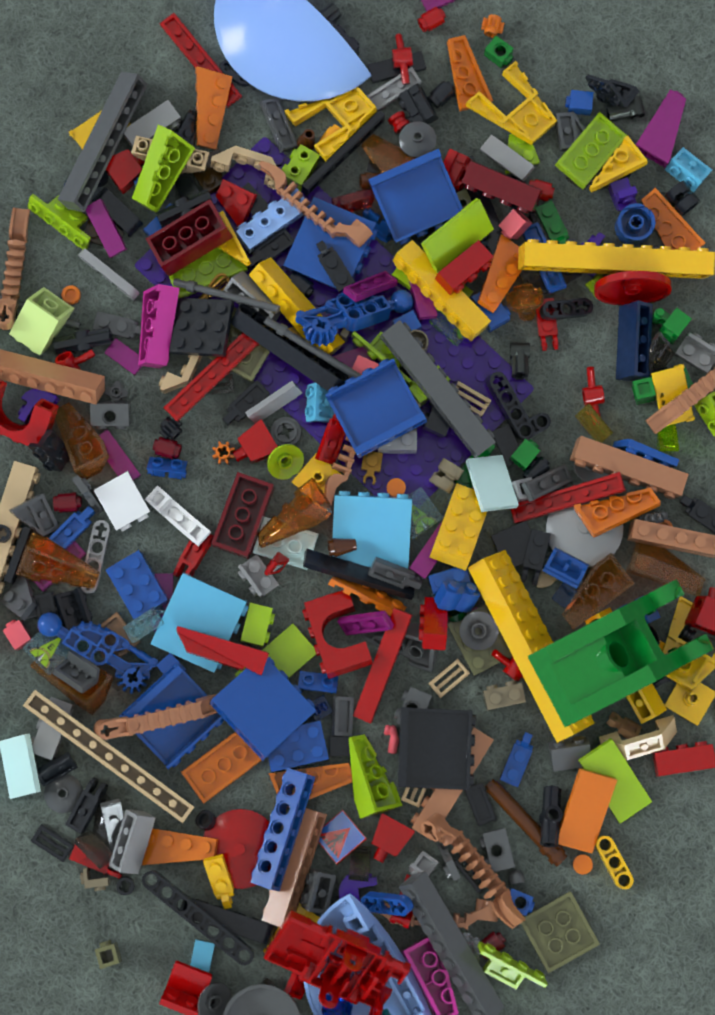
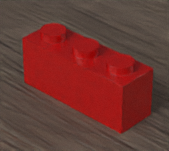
M478 240L439 271L435 280L449 295L454 292L458 294L465 288L464 285L467 282L472 283L479 276V272L483 271L484 273L491 267L492 264L490 262L494 256Z
M425 597L424 604H420L419 628L423 629H419V640L422 641V649L446 650L448 611L439 609L434 601V597Z
M707 741L696 742L695 747L688 748L687 744L677 745L676 750L669 751L668 747H666L664 750L652 753L656 777L715 768L713 744L707 745Z

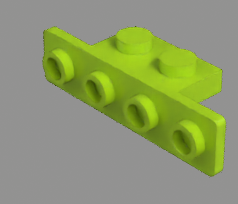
M34 194L30 196L27 205L28 209L71 240L76 246L81 249H88L91 237L79 229L87 221L88 217L80 211L67 209L57 200L59 195L48 204Z
M353 331L352 342L357 347L365 348L368 351L367 355L374 361L377 359L381 362L385 359L391 360L394 358L406 384L410 385L412 380L400 370L402 365L381 340L380 336L383 332H380L369 344L358 333Z
M479 941L477 944L480 953L489 958L482 968L484 973L514 989L519 987L524 978L544 988L547 987L545 975L540 970L529 968L525 962L514 960L508 953L497 951L489 943L484 944Z

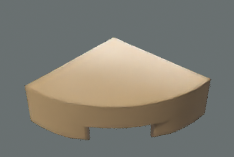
M542 569L536 588L551 586L557 579L543 572Z

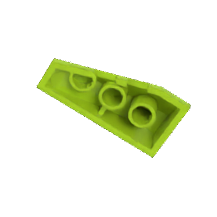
M365 734L350 737L349 749L353 794L360 819L403 806L394 782L389 783L385 774L387 771L384 766L381 767L376 759L377 754Z

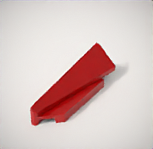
M177 626L176 633L179 635L187 653L241 671L245 667L262 676L269 655L268 652Z

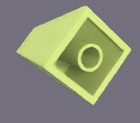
M43 287L26 300L9 335L30 348L32 352L41 355L48 350L53 343V338L57 337L75 308Z

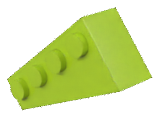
M158 124L132 199L142 206L158 212L195 147L172 130Z

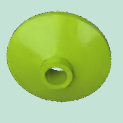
M281 445L275 448L269 455L267 461L268 470L277 479H290L302 469L304 456L302 451L295 445Z

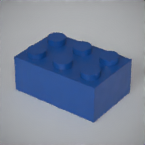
M140 550L106 569L107 574L134 620L139 621L170 602L146 557Z
M321 721L301 725L270 753L268 759L271 772L329 760Z

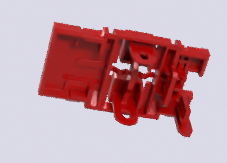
M291 910L265 951L264 959L299 974V980L319 988V1001L326 1008L336 1007L339 998H342L355 1005L361 1002L370 1006L369 1015H382L383 1006L393 990L385 986L386 982L391 976L398 979L397 984L400 985L410 972L411 964L393 958L387 950H385L383 955H380L381 948L369 943L370 938L351 929H347L345 932L337 928L335 933H332L333 926H322L311 921L310 918ZM337 948V953L342 955L343 959L331 954L330 952L333 953ZM326 993L332 996L331 1001L326 1000Z

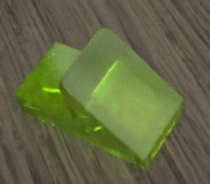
M676 424L666 426L657 433L656 450L660 452L679 451Z

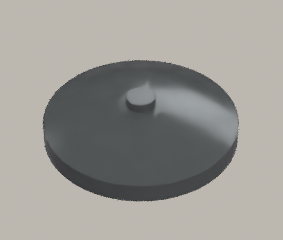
M264 984L249 986L239 991L229 1001L223 1015H301L297 1004L289 994L278 987Z

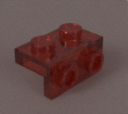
M363 189L334 197L331 202L337 207L354 212L371 207L375 196L372 189Z

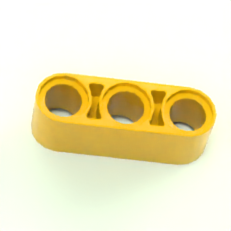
M599 836L595 848L614 884L621 889H629L633 885L634 879L616 844L609 836ZM602 839L609 841V847L606 850L600 848V841ZM612 857H617L619 861L618 866L615 868L609 865V860ZM625 874L628 877V882L622 886L619 883V877Z

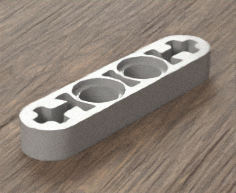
M84 248L78 254L81 260L96 272L99 271L110 283L113 282L131 300L134 301L139 296L138 290Z
M104 520L96 521L91 532L80 582L82 591L87 594L95 593L100 582L111 532L110 525ZM101 524H104V527L107 528L106 531L102 532L101 536L105 538V541L94 539L95 535L99 537L100 532L97 530V527H101ZM95 543L103 545V550L100 553L93 552L92 547ZM92 561H96L99 564V568L95 572H91L88 568L89 563ZM86 573L97 575L96 579L92 577L94 588L91 587L90 590H87V587L84 586L85 583L89 582L90 578L86 576Z

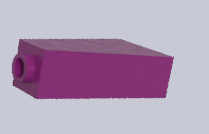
M671 89L636 143L637 148L645 157L665 169L671 159L686 98L680 92L672 91Z

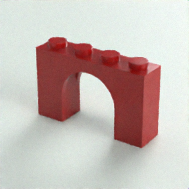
M0 380V435L11 438L12 441L26 446L30 443L38 444L47 429L52 430L59 406L42 398L34 405L29 424H16L7 418L2 409V399L7 382Z
M343 590L304 602L305 609L302 610L305 621H310L311 627H308L311 639H316L317 644L313 646L316 655H321L323 662L319 664L322 673H327L328 679L373 664L366 641L347 648H335L324 640V629L331 620L355 612L351 596L342 592Z

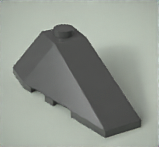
M410 623L397 658L401 654L410 659L409 665L433 672L439 650L422 649V641L419 640V629L423 628H419V623ZM385 631L362 633L361 637L379 647Z

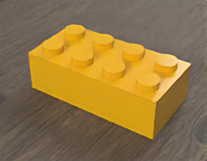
M456 483L429 557L466 571L487 514V512H481L474 489Z

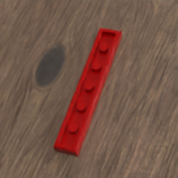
M175 13L159 23L194 68L198 66L224 74ZM232 83L227 99V108L242 98V95Z
M244 333L240 334L227 347L225 357H216L163 408L178 422L248 356L259 343Z
M617 472L545 494L531 502L529 500L518 502V507L510 510L514 524H518L574 507L576 504H585L593 500L625 492L626 489L621 473Z
M393 608L390 619L394 626L392 630L384 632L353 714L354 717L370 724L373 722L411 622L412 614L398 608Z

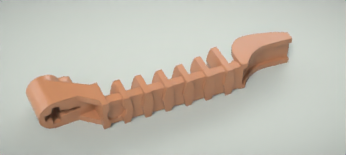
M264 161L258 164L261 166L260 170L274 180L276 193L284 201L289 202L290 206H294L300 214L302 212L308 220L311 219L316 226H320L323 232L329 233L332 239L334 237H347L355 246L360 248L373 235L372 231L358 219L351 225L339 222L335 226V220L332 217L325 222L323 219L327 215L324 211L316 215L315 213L318 211V208L313 205L308 209L307 206L310 204V201L307 198L301 203L299 202L303 197L302 192L298 190L294 196H291L298 186L295 182H292L286 188L287 179L283 170Z
M13 208L9 226L10 240L7 242L9 251L6 253L8 261L5 262L7 269L4 271L5 280L2 282L4 289L1 290L2 299H0V329L2 330L11 329L15 323L18 299L20 298V283L23 277L22 270H24L23 263L25 261L30 209Z
M715 367L706 373V376L698 379L697 383L692 384L689 389L684 390L681 395L673 398L672 401L645 420L655 434L688 411L691 406L697 404L707 394L714 391Z
M343 445L342 450L348 452V456L342 454L338 456V460L345 462L346 465L342 466L333 463L331 467L343 472V475L337 473L327 479L324 489V503L327 507L332 506L336 488L348 480V476L352 471L351 466L354 463V455L356 454L352 445Z
M217 694L196 699L195 703L186 701L185 705L176 704L174 708L168 706L165 710L156 709L152 713L147 711L144 715L134 714V717L131 718L124 716L101 719L94 724V733L104 740H109L116 737L133 736V734L144 733V731H154L157 728H165V726L169 725L175 726L178 723H186V721L190 720L195 721L198 718L202 719L217 713L210 705L211 699ZM104 726L108 727V729L105 730V733L101 732V730L104 729Z
M437 813L421 824V831L427 838H431L434 842L439 841L444 846L452 844L454 848L451 850V853H459L461 857L458 861L460 863L466 861L468 866L465 869L475 872L472 878L474 880L480 878L482 881L478 887L480 889L485 887L489 889L483 897L488 899L494 895L495 899L491 902V907L501 921L513 929L526 920L514 905L511 891L507 889L505 882H502L498 874L494 873L491 865L485 862L483 855L480 856L477 848L471 845L469 838L466 839L462 830L459 831L452 828L445 818Z
M476 899L475 911L465 913L464 918L460 917V913H454L453 919L458 927L468 930V926L477 920L498 922V917L491 907L493 900ZM384 903L387 907L390 908L389 903ZM380 914L386 917L388 921L390 920L391 915ZM413 914L409 926L419 925L421 927Z

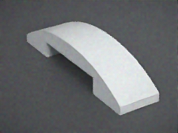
M158 485L145 498L154 509L198 547L210 535V530L182 508Z

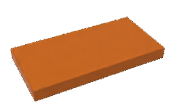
M234 732L181 771V773L204 804L262 760Z
M579 768L559 826V845L593 853L617 783L616 778Z

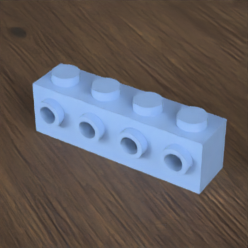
M297 188L293 191L291 196H294L296 194V192L298 191ZM302 197L299 202L301 203L305 198ZM281 199L278 202L275 200L267 206V210L257 212L252 217L253 220L240 224L237 227L236 235L250 254L254 251L255 247L282 228L291 225L304 214L302 212L300 214L286 200Z

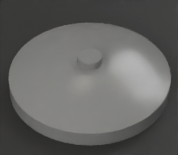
M607 497L601 498V499H598V501L606 500V499H608V498H607ZM574 507L549 514L546 523V533L551 534L549 545L552 550L556 547L589 565L588 568L605 563L617 552L623 538V524L593 538L575 512Z

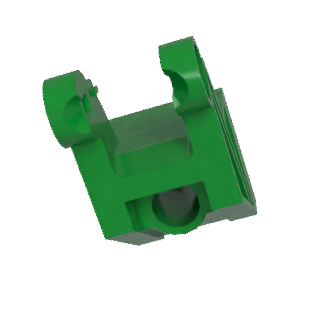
M677 579L527 656L564 727L656 682L683 665L714 650L707 634H704L678 648L674 647L668 650L667 654H664L645 620V615L656 612L657 608L684 595Z

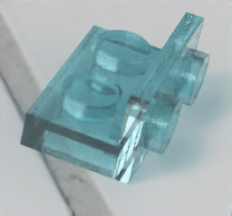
M162 605L151 608L123 627L132 643L137 642L164 624L160 616L165 613Z

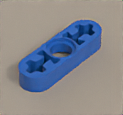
M370 891L361 898V903L372 913L405 916L413 909V902L406 895ZM384 900L390 904V908L384 904Z

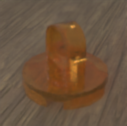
M521 284L513 287L512 292H507L505 299L508 308L518 312L521 320L531 321L536 315L535 310L544 302V294L540 287L537 289L533 287V284Z

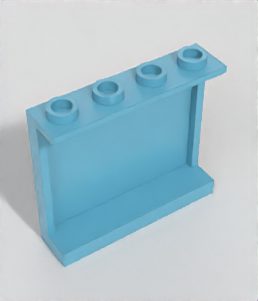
M339 491V494H335L332 538L355 539L357 550L337 556L336 558L370 567L375 557H379L408 569L412 498H408V494H397V497H389V493H377V496H370V492H358V495H350V491Z
M183 572L151 641V645L215 673L216 669L220 670L223 664L187 653L179 635L176 633L177 626L230 641L232 634L236 635L241 624L238 623L240 616L244 617L249 608L246 605L247 600H242Z

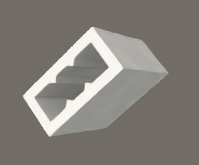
M128 471L94 490L116 531L121 529L123 532L132 527L131 522L135 520L141 522L149 517L147 513L150 510Z

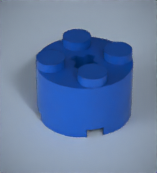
M634 203L626 206L620 212L615 222V233L618 239L624 244H632L634 246L643 244L649 239L655 228V216L651 210L642 204Z

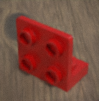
M176 960L159 1004L185 1015H198L199 997L202 991L210 984L213 975Z

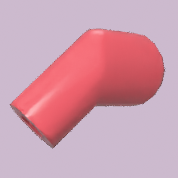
M385 725L384 734L390 735L387 752L397 754L400 740L397 727Z

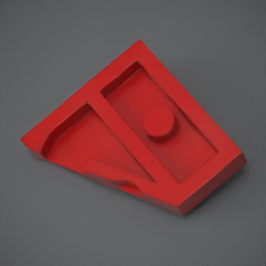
M223 179L216 198L237 226L247 221L257 195Z

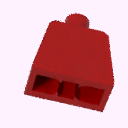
M129 149L113 155L106 168L108 175L122 195L134 186V180H137V177L140 176L141 166L145 162L136 156L134 157Z
M261 419L238 438L241 447L233 451L232 454L237 462L248 457L250 462L254 464L267 459L278 446Z
M710 587L707 596H697L694 599L685 624L714 636L715 588Z
M382 813L372 840V844L378 847L373 858L384 863L388 853L396 857L415 831Z

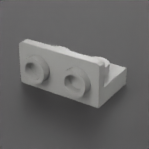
M689 332L675 355L706 374L715 362V344H708L697 333Z
M257 554L242 565H238L240 571L237 573L243 581L248 580L251 585L249 590L254 597L259 596L261 599L279 586L273 575L266 576L264 574L266 566Z

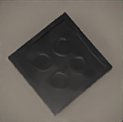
M179 298L169 352L179 355L225 357L234 302L232 300Z

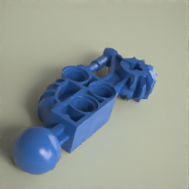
M397 290L392 294L389 301L383 295H372L355 302L344 293H340L337 298L326 301L323 307L305 312L297 311L295 321L303 326L306 340L311 341V345L316 343L319 347L322 344L327 346L329 343H333L339 328H345L353 332L389 320L390 312L393 310L397 313H407L410 311L414 300L411 293L406 290ZM326 312L327 314H331V316L320 317L317 316V314Z
M47 612L38 619L37 628L43 636H57L63 640L62 644L96 665L107 663L115 668V677L123 679L117 685L121 686L125 683L122 688L124 692L128 686L130 687V694H133L134 687H136L138 692H141L138 685L147 686L142 679H150L149 671L158 664L156 658L151 657L142 650H138L128 640L111 629L101 627V624L96 625L92 624V621L89 623L81 621L78 626L74 625L68 630L62 626L61 618L55 613ZM109 634L114 635L116 638L115 643L112 645L105 643V637ZM81 640H85L89 644L88 649L85 651H80L77 648V644ZM127 649L146 663L126 662L113 652ZM103 651L105 653L104 660L96 661L94 659L95 652ZM136 671L135 676L137 677V680H132L131 682H129V677L127 675L129 673L133 674Z

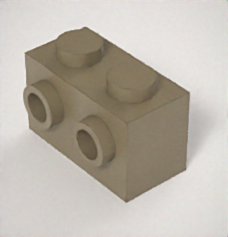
M514 680L505 682L506 686L498 688L497 684L487 686V690L482 692L486 711L525 703L526 699L522 683L517 684V681Z

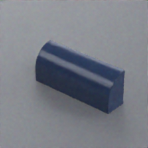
M637 300L619 306L616 380L636 381L650 377L653 304Z

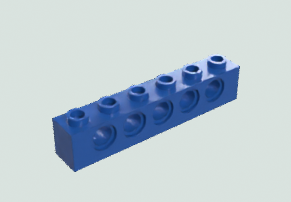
M287 768L283 774L281 789L277 793L276 804L270 814V823L264 833V842L258 852V861L252 871L250 883L270 890L280 891L316 778L315 776ZM295 787V788H296V791H295V793L292 795V790H293V788ZM289 806V812L286 814V808ZM283 825V831L280 833V827ZM277 844V850L274 852V846ZM271 863V869L268 871V865Z

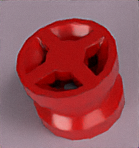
M403 111L395 113L388 119V123L394 127L395 134H399L410 123L409 120H406Z

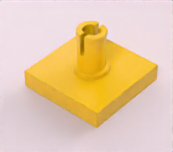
M315 454L291 483L321 507L324 504V489L327 479L333 474L341 473L332 469L329 463L315 459Z
M676 683L664 705L667 709L698 726L715 697V691L702 683H699L692 691Z

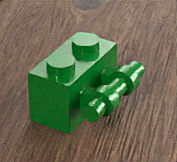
M677 307L671 315L662 308L656 309L652 315V323L662 326L657 333L660 335V340L672 345L692 320V318Z

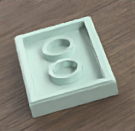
M503 455L467 458L466 465L481 512L518 507L519 504Z
M264 517L252 553L272 559L277 552H280L289 558L288 565L308 570V568L303 567L304 553L306 549L314 550L319 534Z
M30 733L0 741V750L10 799L41 792Z

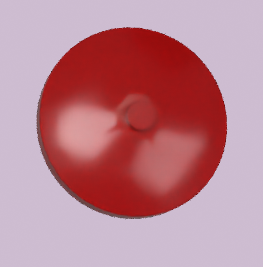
M651 271L614 273L599 279L594 285L595 297L599 301L611 305H624L637 300L654 303L666 298L672 291L670 278L661 273Z
M247 809L230 810L219 815L216 818L214 827L205 831L203 837L219 839L216 855L223 854L235 889L256 886V884L250 883L251 875L258 861V852L264 842V833L270 823L261 814ZM277 844L274 846V852L277 850ZM271 863L268 865V871L271 869Z

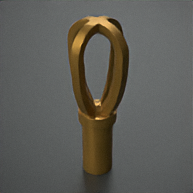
M219 273L213 278L208 287L219 289L226 282L228 284L230 279L226 274ZM202 294L198 299H209L213 296Z

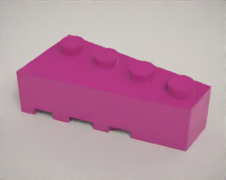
M157 284L143 291L139 366L151 368L167 366L180 288Z
M426 936L401 950L400 952L406 962L411 964V971L433 1014L458 1015L459 1012L451 987L449 973L443 966L437 952L433 949L428 937Z

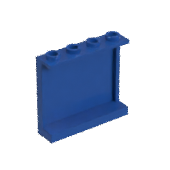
M439 149L368 180L395 244L400 243V245L410 242V237L415 235L418 238L428 234L427 230L433 227L435 230L439 229L445 224L444 222L449 221L463 209Z
M314 197L309 209L315 205L318 208V211L315 213L316 215L324 211L327 215L323 219L325 222L332 217L335 220V226L339 222L351 225L358 219L373 233L358 248L347 237H334L332 239L329 233L323 232L320 226H316L311 219L308 220L305 216L283 266L290 272L295 271L336 289L319 261L318 255L321 252L316 244L323 240L328 249L333 247L354 279L356 274L359 275L363 268L362 260L364 257H368L371 250L370 242L376 239L379 230L375 222Z
M394 358L381 361L378 367L364 370L361 376L357 378L351 377L345 381L344 385L340 387L334 386L325 394L358 458L427 423L424 413L419 408Z
M269 656L262 676L246 668L210 701V705L262 761L316 712L314 703L302 696L300 688L288 681L286 673L282 670L279 671L274 666L275 662Z
M176 662L125 709L119 717L127 716L131 718L134 717V714L144 715L147 711L152 713L156 709L165 710L168 706L174 708L176 704L185 705L186 701L195 703L196 699L208 695ZM216 713L202 719L198 718L195 721L190 720L186 721V723H178L175 726L169 725L165 726V728H157L154 731L149 730L144 731V733H136V735L169 769L171 766L173 768L181 762L180 758L185 753H191L196 747L195 744L199 740H205L210 735L209 731L214 726L216 728L220 726L224 719Z

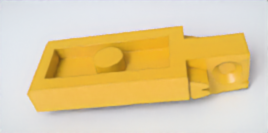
M223 854L204 858L203 863L216 899H221L224 909L232 908L233 900L231 896H234V885Z

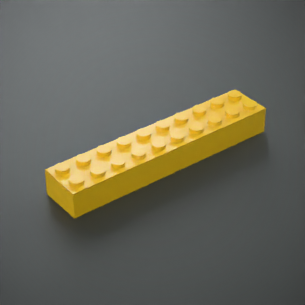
M529 239L519 246L518 270L596 274L651 271L673 278L705 279L714 275L715 252H709L708 248H697V250L690 251L689 247H679V249L671 250L670 246H660L658 249H652L653 246L641 245L640 248H634L632 244H623L622 247H615L613 243H604L603 246H596L594 242H585L584 245H577L575 241H566L565 244H558V241L555 240L539 243V240Z
M506 550L485 557L469 566L468 570L556 742L558 743L595 724L592 715H589L564 727L527 657L554 642Z

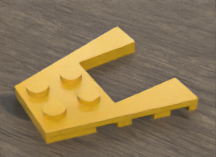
M515 61L503 71L502 76L527 98L505 116L479 91L467 101L465 106L532 145L556 124L557 119L545 102L542 103L538 97L537 90L531 87L528 77L524 72L520 71L518 63Z
M356 87L340 96L315 101L310 104L303 103L298 105L299 108L284 111L295 127L325 108L337 119L343 127L314 145L317 153L324 161H327L377 112V109L363 91Z
M682 596L678 599L664 646V654H667L668 650L674 647L678 648L687 643L678 638L686 625L685 620L693 603ZM715 653L712 657L705 654L666 675V677L692 691L715 669Z

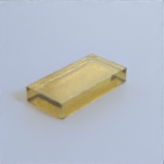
M590 404L586 405L575 415L595 441L603 443L613 434Z

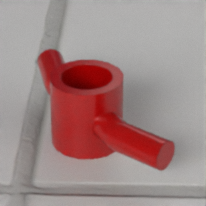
M396 34L397 49H392L394 68L400 67L402 84L408 85L410 84L408 66H413L411 47H404L402 34Z
M91 349L78 357H74L71 351H66L55 358V363L80 370L79 364L93 358L95 354Z
M589 366L587 367L588 387L582 388L584 405L591 406L594 425L602 424L598 404L605 403V396L602 385L596 386L594 367Z
M497 649L492 651L491 655L506 666L503 670L506 675L517 682L521 678L524 679L513 656L511 659H508Z

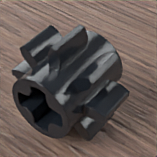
M167 417L159 425L162 429L159 433L165 439L170 437L174 440L182 433L183 430L180 426L183 424L180 421L176 422L174 419Z

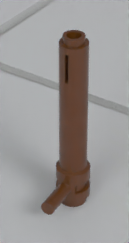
M492 779L485 786L486 792L536 844L539 852L543 856L546 855L551 865L554 864L557 867L568 857L565 854L566 851L562 848L563 845L558 844L557 847L550 848L540 845L541 827L498 780Z

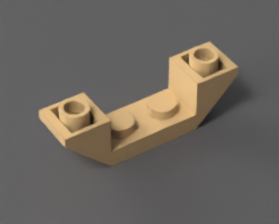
M136 136L131 152L132 155L145 161L153 139ZM194 149L182 172L194 173L205 171L209 152Z
M233 146L212 156L210 167L218 172H229L232 160H236L237 163L242 165H252L260 170L261 166L258 164L261 161L276 166L272 157L239 146ZM266 174L264 184L276 190L274 180Z
M188 355L190 360L187 365L184 364L180 375L182 377L167 372L166 376H162L159 382L160 391L165 394L188 385L196 372L202 356Z
M671 715L655 720L657 731L626 740H621L618 731L600 736V745L611 738L625 760L664 750L677 733L675 717Z

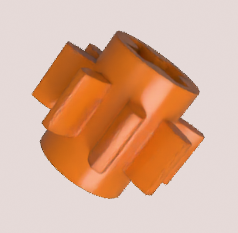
M490 14L488 19L483 18L481 29L484 30V35L491 38L498 34L502 35L505 23L501 22L502 18L500 16Z
M219 441V446L212 448L216 452L212 457L213 459L218 458L219 465L222 461L229 465L228 460L230 458L235 459L231 452L235 451V448H229L228 441L225 445ZM224 449H226L228 455H223V457H221L219 451H224Z

